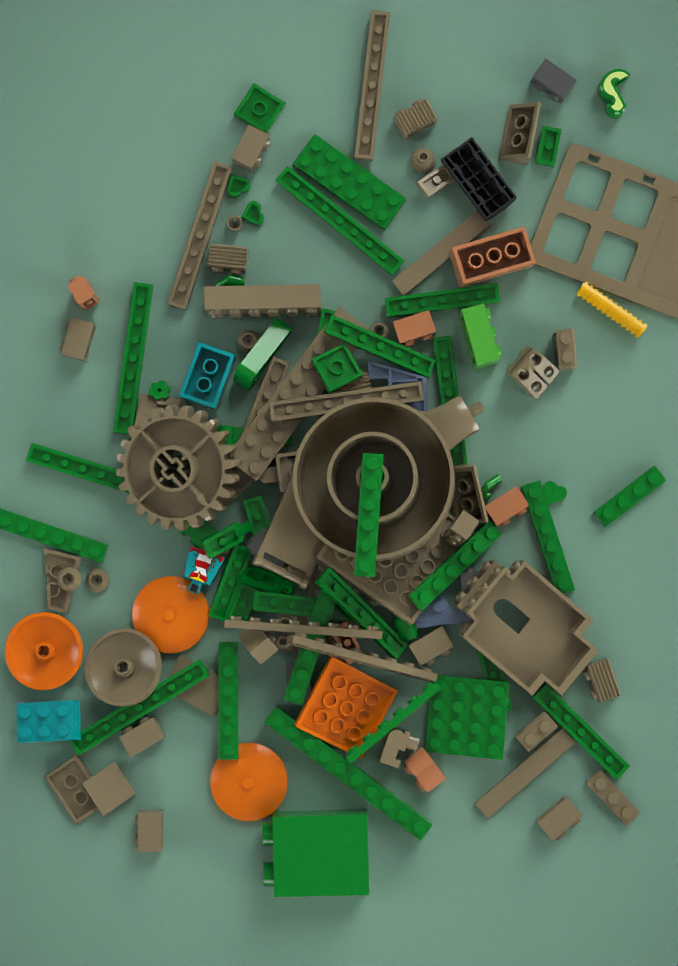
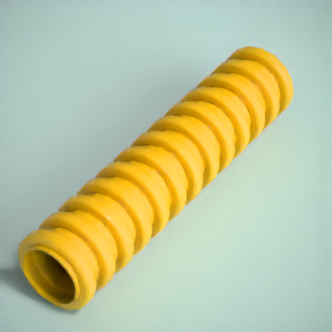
M584 282L577 292L578 297L581 296L582 300H587L586 303L590 302L592 307H597L596 310L600 309L602 314L605 313L606 317H611V320H615L616 324H621L620 327H625L626 331H631L630 334H635L636 338L640 337L646 329V323H641L642 320L638 321L636 316L633 317L632 313H627V310H623L622 306H617L618 303H613L612 299H607L608 296H603L602 292L599 293L597 288L593 289V286H589L588 282Z

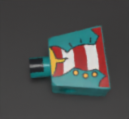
M190 546L184 574L185 579L191 581L188 591L199 595L202 585L211 587L225 562V557L217 555L209 559L204 550Z

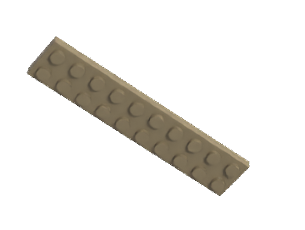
M340 306L333 314L369 330ZM327 323L237 441V450L230 454L231 458L240 460V465L237 468L254 481L259 479L275 457V454L279 452L303 419L271 422L269 402L318 396L326 389L313 367L311 359L344 343L323 333ZM345 343L352 354L356 347Z

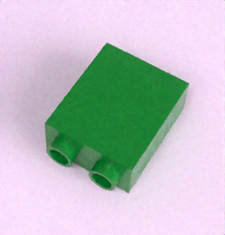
M367 809L274 811L272 822H263V846H273V862H263L264 886H274V897L369 895Z

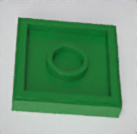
M253 83L234 112V116L247 125L249 124L267 133L286 103Z
M345 342L311 359L313 367L329 394L363 377Z

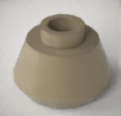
M418 148L410 157L412 168L419 173L431 171L436 163L434 153L428 148Z

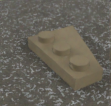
M44 548L48 609L68 613L74 591L63 590L59 586L57 578L60 571L66 567H74L79 572L82 557Z

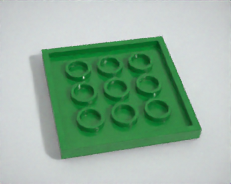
M438 674L436 682L441 689L430 697L425 751L503 760L510 681Z

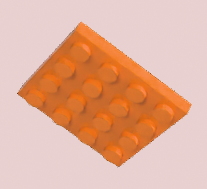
M330 656L294 725L347 752L355 744L357 747L363 744L362 738L368 733L375 734L377 732V726L383 721L398 690ZM366 751L358 758L363 759Z

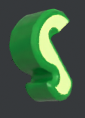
M614 69L609 71L602 77L597 88L598 96L603 102L607 103L605 113L613 119L620 118L626 109V104L616 86L628 80L631 74L627 70Z

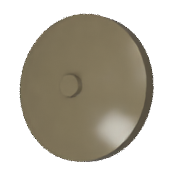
M127 628L112 630L102 635L92 645L85 662V676L91 691L103 702L118 707L132 706L145 700L155 690L162 672V660L155 643L145 634Z

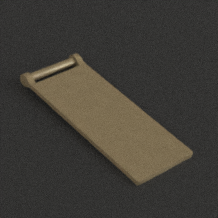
M292 475L252 564L265 567L305 589L318 561L316 556L325 543L311 531L300 514L294 496ZM264 553L304 572L303 577L264 559Z

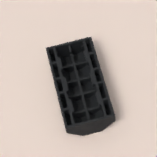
M472 137L441 159L443 165L485 221L494 218L517 199L516 195Z

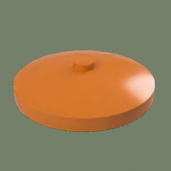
M166 576L155 579L148 583L135 599L132 610L134 628L136 631L148 636L155 643L159 652L178 653L191 648L203 637L208 627L210 616L207 615L209 611L207 599L201 590L199 595L189 592L188 589L191 581L185 578Z
M50 612L35 613L20 620L10 631L5 645V659L10 672L21 684L36 690H50L66 684L77 673L83 659V642L77 628L65 617Z
M254 742L238 744V760H219L218 758L214 764L210 778L211 792L217 805L227 815L237 820L256 821L271 815L281 805L287 792L288 775L282 759L271 748Z

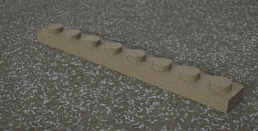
M371 10L354 155L356 160L373 161L390 12Z
M217 161L213 163L167 303L170 306L187 310L233 169L230 165Z
M422 382L269 402L271 422L325 415L337 406L364 398H384L404 404L424 401Z
M230 616V619H225L224 623L225 628L382 639L383 631H379V627L367 626V630L359 629V625L348 624L347 628H339L340 624L328 623V627L320 626V622H308V625H300V621L289 620L288 624L281 623V619H269V622H261V618L250 617L249 621H244L241 616Z
M295 633V635L288 636L286 644L425 682L437 681L438 674L432 673L430 668L420 667V669L414 668V664L407 662L399 664L396 663V659L385 657L384 660L378 658L379 655L368 652L367 655L362 654L361 650L350 647L348 650L344 649L342 644L331 643L329 645L320 638L307 639V635L302 633Z

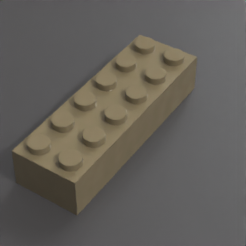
M320 284L204 286V310L212 319H221L222 316L238 319L241 318V315H249V318H260V315H268L269 318L287 315V317L293 318L298 317V314H306V317H317V314L321 313Z

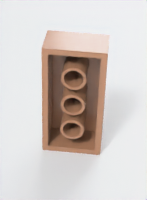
M525 226L452 247L449 251L460 288L527 269L536 263Z

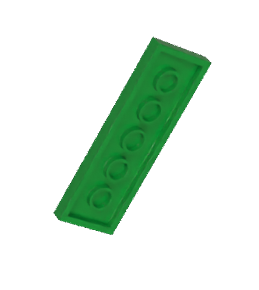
M315 133L293 162L295 168L383 230L387 228L407 199Z

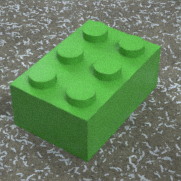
M483 303L462 309L459 318L474 370L496 365L502 353L499 344H495L496 331L494 326H490L489 319H491L489 308H485Z

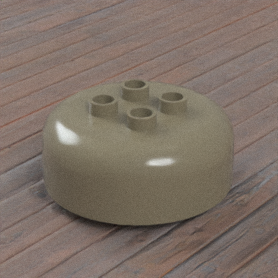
M364 398L344 403L323 415L310 428L300 444L293 468V490L296 504L304 521L320 540L338 552L355 558L363 453L384 454L376 561L402 557L428 542L442 526L449 513L455 490V473L450 450L436 426L426 416L409 405L384 398Z

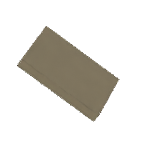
M180 655L169 677L194 663V661ZM207 669L211 676L176 697L214 716L219 706V675Z
M77 754L44 776L75 824H78L98 810L82 786V783L91 778L92 775Z

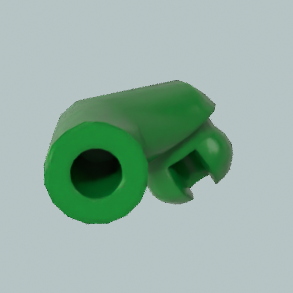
M233 274L216 282V286L245 285L244 278Z
M500 475L493 476L482 486L481 491L484 501L492 497L490 490L502 483Z

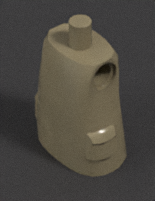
M458 396L434 409L419 412L436 426L451 451L459 442L480 430L473 417L484 412L485 409L480 401L467 407L461 396Z

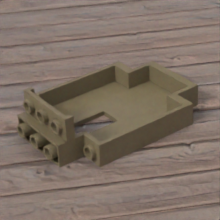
M494 560L485 561L479 569V574L473 576L468 581V587L465 591H460L455 597L456 602L453 605L470 618L469 622L465 621L460 627L459 635L528 694L533 696L543 682H545L555 692L563 695L599 651L582 636L594 620L523 560L515 561L508 570ZM497 600H508L529 618L519 633H516L494 613L493 608Z

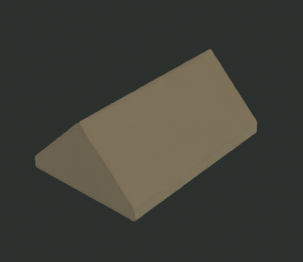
M540 102L512 104L509 106L499 160L528 165L541 107Z
M470 462L454 466L455 490L452 501L454 517L464 510L480 521L479 523L489 522L476 465Z

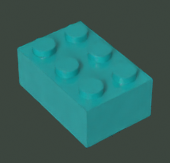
M199 342L179 394L180 398L217 411L237 359L236 356Z
M64 700L17 703V743L81 740L80 701Z

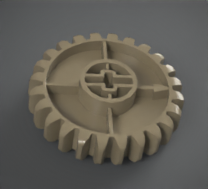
M168 405L165 410L163 408H155L151 411V416L141 415L138 418L140 426L133 425L128 428V434L132 438L121 439L120 445L126 452L116 455V460L124 463L123 468L116 470V476L124 477L125 481L119 485L120 491L129 490L130 494L126 497V503L128 505L138 504L135 510L137 516L149 513L147 521L151 525L161 521L163 529L168 530L175 526L179 531L186 530L190 525L193 528L200 527L204 524V520L211 521L217 517L216 510L222 511L227 508L228 504L224 498L235 495L236 491L229 483L239 481L240 476L232 472V468L239 466L240 460L231 458L230 454L237 450L236 444H226L225 441L229 438L230 432L228 430L218 432L220 421L218 419L207 421L208 413L205 410L195 413L194 408L189 405L183 406L181 409L177 405Z

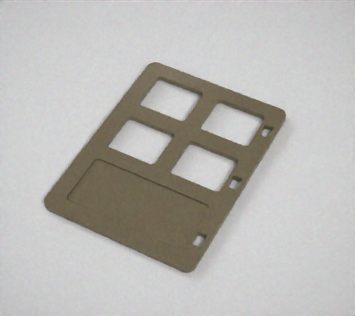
M572 144L567 150L531 243L536 261L534 265L581 283L588 282L589 286L592 285L594 288L678 320V182L581 145ZM592 155L600 158L598 164L587 160L588 156ZM577 162H582L610 173V179L597 211L589 210L564 199ZM647 176L655 180L653 184L642 181L643 177ZM625 180L651 188L658 193L644 229H639L611 217ZM557 214H562L590 225V231L578 262L575 264L544 252V246ZM605 232L636 242L638 245L623 282L591 269Z

